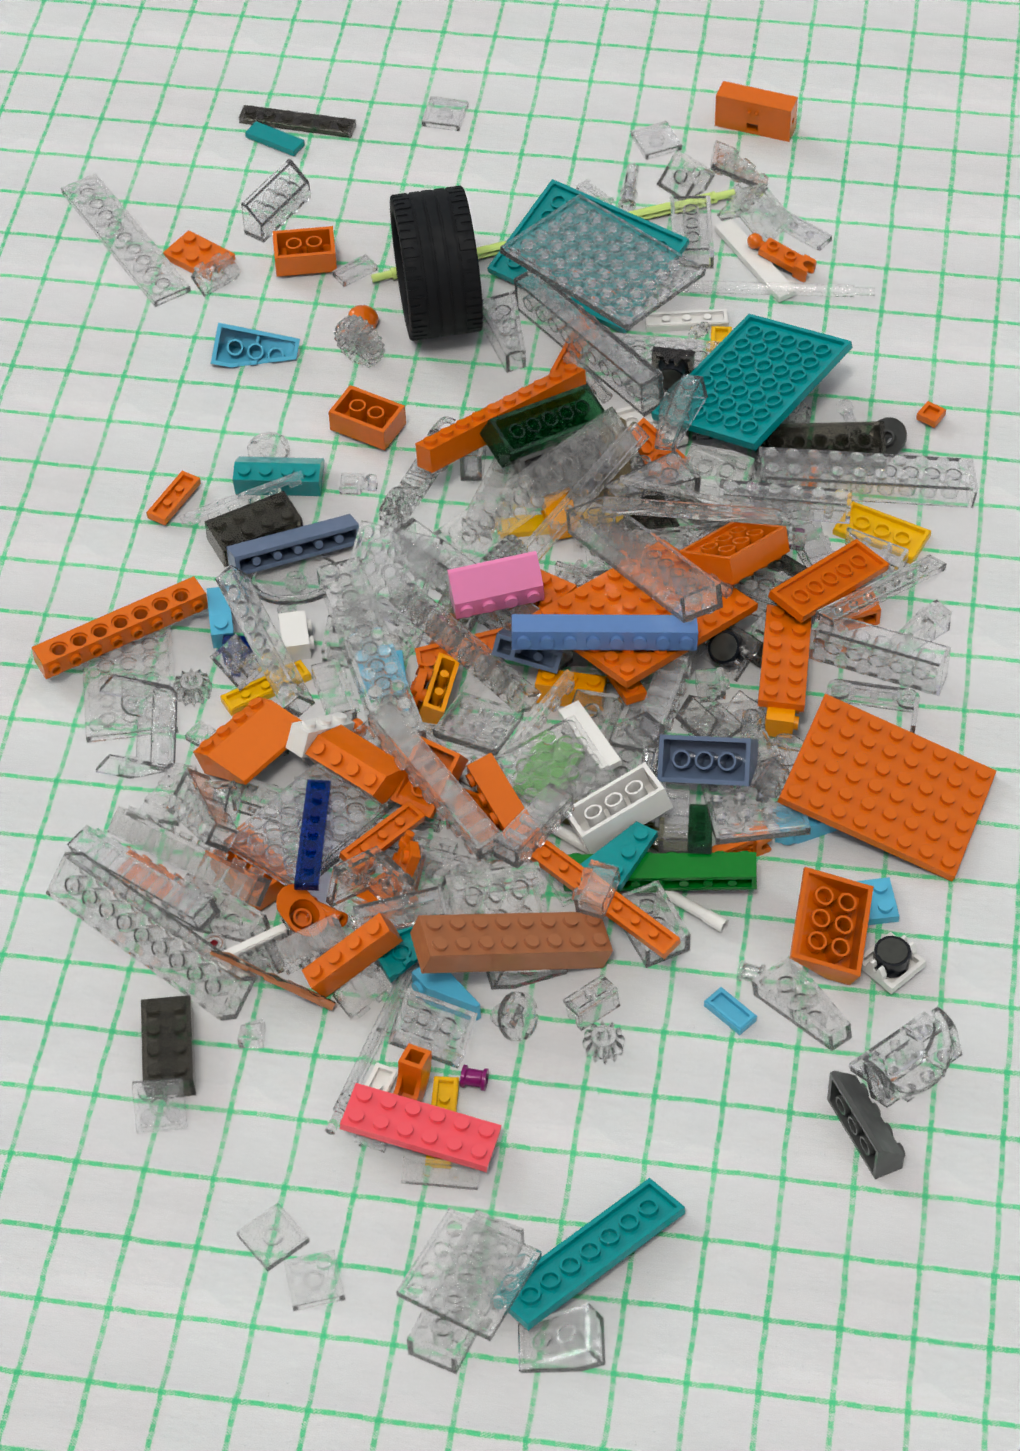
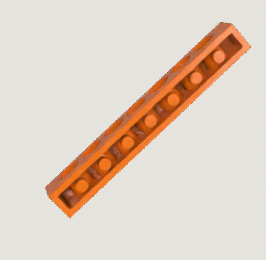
M194 576L31 647L34 661L45 679L59 675L66 670L77 667L82 663L207 609L206 592Z

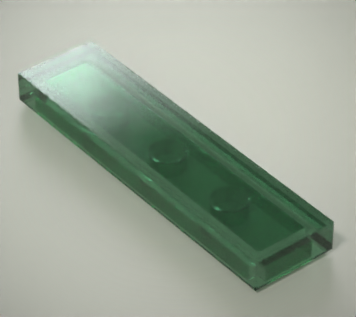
M689 804L687 853L712 854L713 805Z

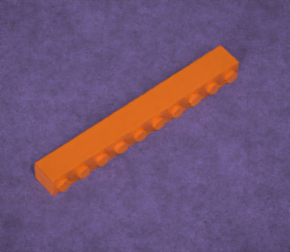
M566 364L563 368L535 380L532 384L504 396L501 400L473 412L464 419L457 420L456 423L440 429L435 434L426 436L423 440L415 443L418 467L433 473L586 393L585 369L575 364Z

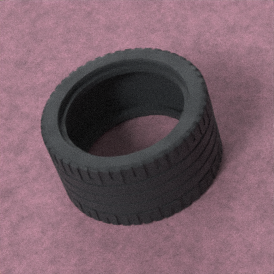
M460 185L446 187L445 189L437 188L422 190L421 192H409L408 194L391 195L390 220L402 309L410 340L416 341L437 338L439 336H451L452 334L459 335L464 334V332H480L483 329L481 279L473 224L464 188Z

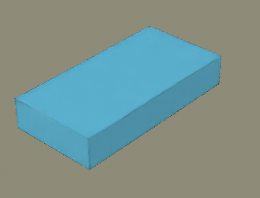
M722 987L704 1001V1007L738 1035H741L757 1021V1016Z

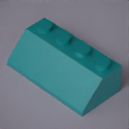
M239 456L234 462L233 471L235 494L321 496L324 458Z

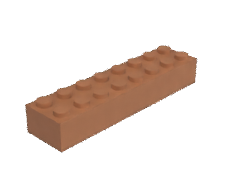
M600 911L419 915L410 932L422 974L604 968L613 952Z

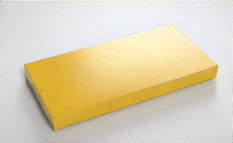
M851 501L833 528V535L851 542L858 539L872 550L913 565L929 540L931 530Z

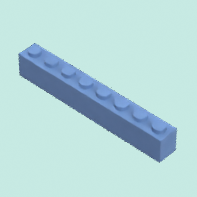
M512 614L511 619L512 650L697 651V615Z

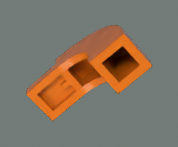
M408 1043L398 1061V1078L393 1094L422 1102L430 1076L432 1051Z

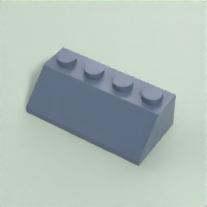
M660 734L657 779L659 782L750 786L757 766L759 740L752 738Z

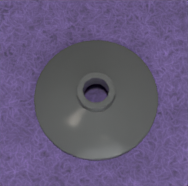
M887 417L880 419L868 431L866 438L868 450L877 458H891L903 449L907 440V431L904 424L896 418Z

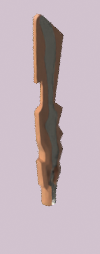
M210 951L211 955L245 971L249 970L260 975L265 981L330 1011L334 1008L336 1002L302 985L283 979L274 973H267L230 952Z

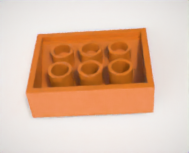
M733 520L678 551V554L716 582L736 585L743 578L752 576L755 571L766 568L769 563L781 559L783 555L790 552L786 526Z
M257 697L252 699L242 711L235 713L229 722L220 726L209 739L202 741L193 753L205 774L246 785L287 750L286 744L291 725L302 720L274 701Z
M804 867L789 958L832 981L851 985L861 975L874 886Z

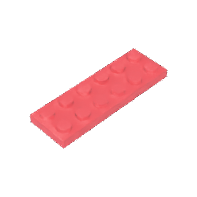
M356 1083L340 1122L341 1130L484 1172L488 1170L502 1125L359 1083Z

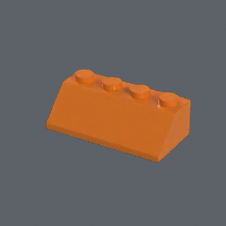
M343 725L318 734L305 753L315 764L383 806L411 768Z

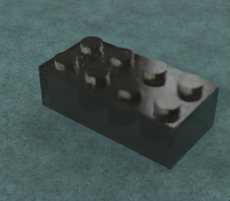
M284 491L204 521L207 540L224 567L229 566L226 546L303 526L300 514Z
M191 996L142 999V1080L146 1100L196 1095L194 1014Z

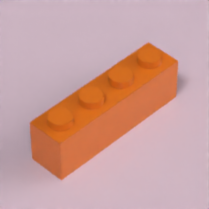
M489 753L466 765V780L471 788L475 786L479 792L477 798L483 807H488L490 811L488 816L494 826L498 825L501 829L500 836L506 846L510 844L513 851L523 846L531 837L538 833V829L493 754Z
M379 912L302 969V972L311 989L322 996L328 997L403 940L394 924Z

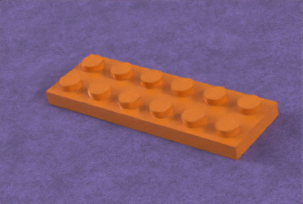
M855 539L771 589L768 597L802 623L886 572L889 563L861 541Z
M767 604L757 706L793 709L804 712L812 617L800 623L779 605Z

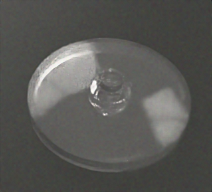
M322 555L254 572L251 576L253 593L261 600L277 605H300L320 600L331 594L340 583L338 565L330 558Z

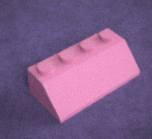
M536 551L447 570L450 599L456 619L545 600L544 585Z

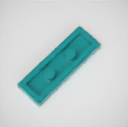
M257 121L245 132L246 138L295 156L305 146L303 139Z

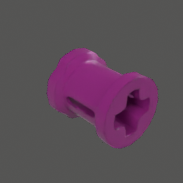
M463 1065L460 1087L464 1088L467 1085L479 1087L481 1091H485L488 1084L489 1069L478 1070L469 1068L468 1065Z

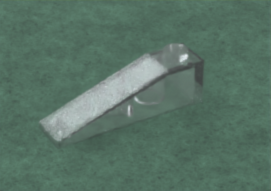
M683 374L668 389L660 402L655 449L675 451L708 397L703 376Z

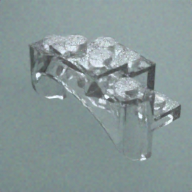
M938 1006L931 1011L932 1016L922 1012L849 1063L850 1071L867 1082L870 1097L886 1108L901 1098L909 1102L916 1096L928 1091L945 1076L950 1064L962 1056L956 1026L951 1018ZM930 1038L928 1045L925 1048L924 1042Z

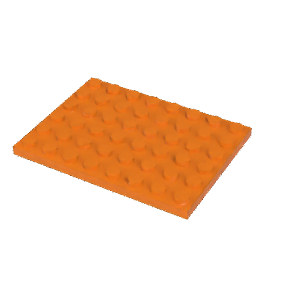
M662 539L533 614L697 615V646L757 611L758 603L732 585L716 582L680 557L678 554L680 550ZM573 650L626 689L688 652L682 650Z
M825 693L777 802L949 881H953L996 770Z

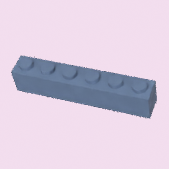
M347 514L226 546L229 567L239 577L361 544L360 527L352 515Z

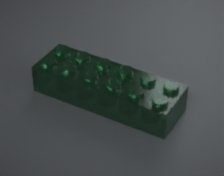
M588 384L489 419L479 434L500 466L504 468L512 465L513 461L595 430L599 432L610 417Z

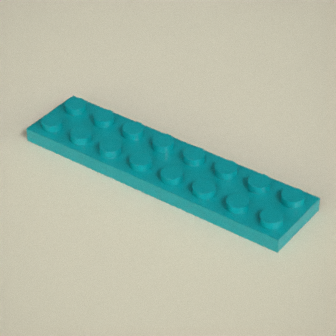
M648 1178L494 1291L493 1299L529 1331L684 1215L685 1206L651 1178Z

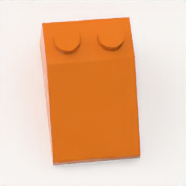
M420 736L407 763L411 768L393 792L390 800L400 805L410 801L426 817L432 819L459 781L468 759L453 750Z

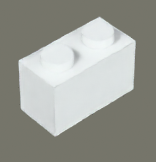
M305 610L279 613L284 662L311 659L310 649H315L313 636L308 635V632H312L311 619H306Z

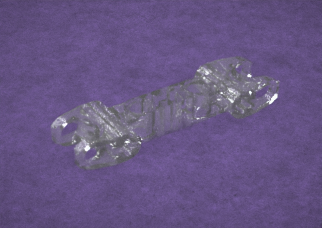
M448 416L440 418L432 426L427 436L440 431L443 424L452 425L456 423V419ZM417 458L415 459L399 485L388 492L379 509L380 521H384L381 528V541L392 544L405 534L410 526V516L416 506L420 504L439 473L445 471L449 465L431 473L418 467ZM390 528L397 531L393 536L385 534Z

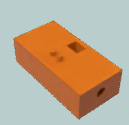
M723 81L716 94L715 126L790 142L796 129L798 97Z

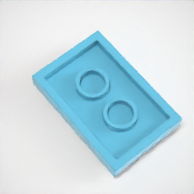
M890 877L857 881L874 886L868 925L899 922V912Z

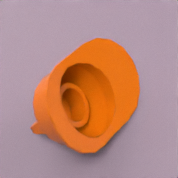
M289 884L279 891L276 898L277 910L286 921L290 930L304 937H314L320 934L325 928L327 921L325 911L309 891L297 884Z

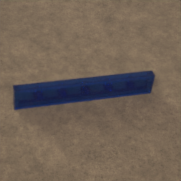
M307 779L294 890L319 891L331 791L330 780Z

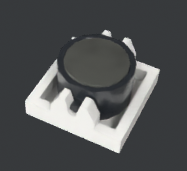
M889 932L864 952L861 969L886 991L893 994L925 968L926 961L916 953L917 949L914 942L908 944L905 935L897 937L892 932Z

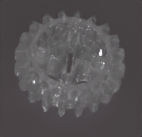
M348 315L335 327L334 339L338 342L337 347H340L341 353H344L351 362L359 364L361 367L371 368L381 361L385 353L383 348L385 344L381 341L382 337L378 335V331L373 328V325L368 323L367 319L363 320L361 316Z

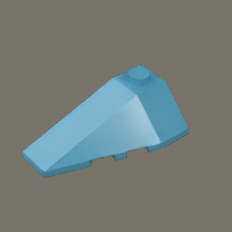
M218 323L211 364L232 368L295 360L300 339Z

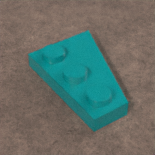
M635 822L580 865L603 882L621 890L658 837V832L646 825Z
M414 924L397 930L403 941L377 960L389 983H392L418 961L410 934Z

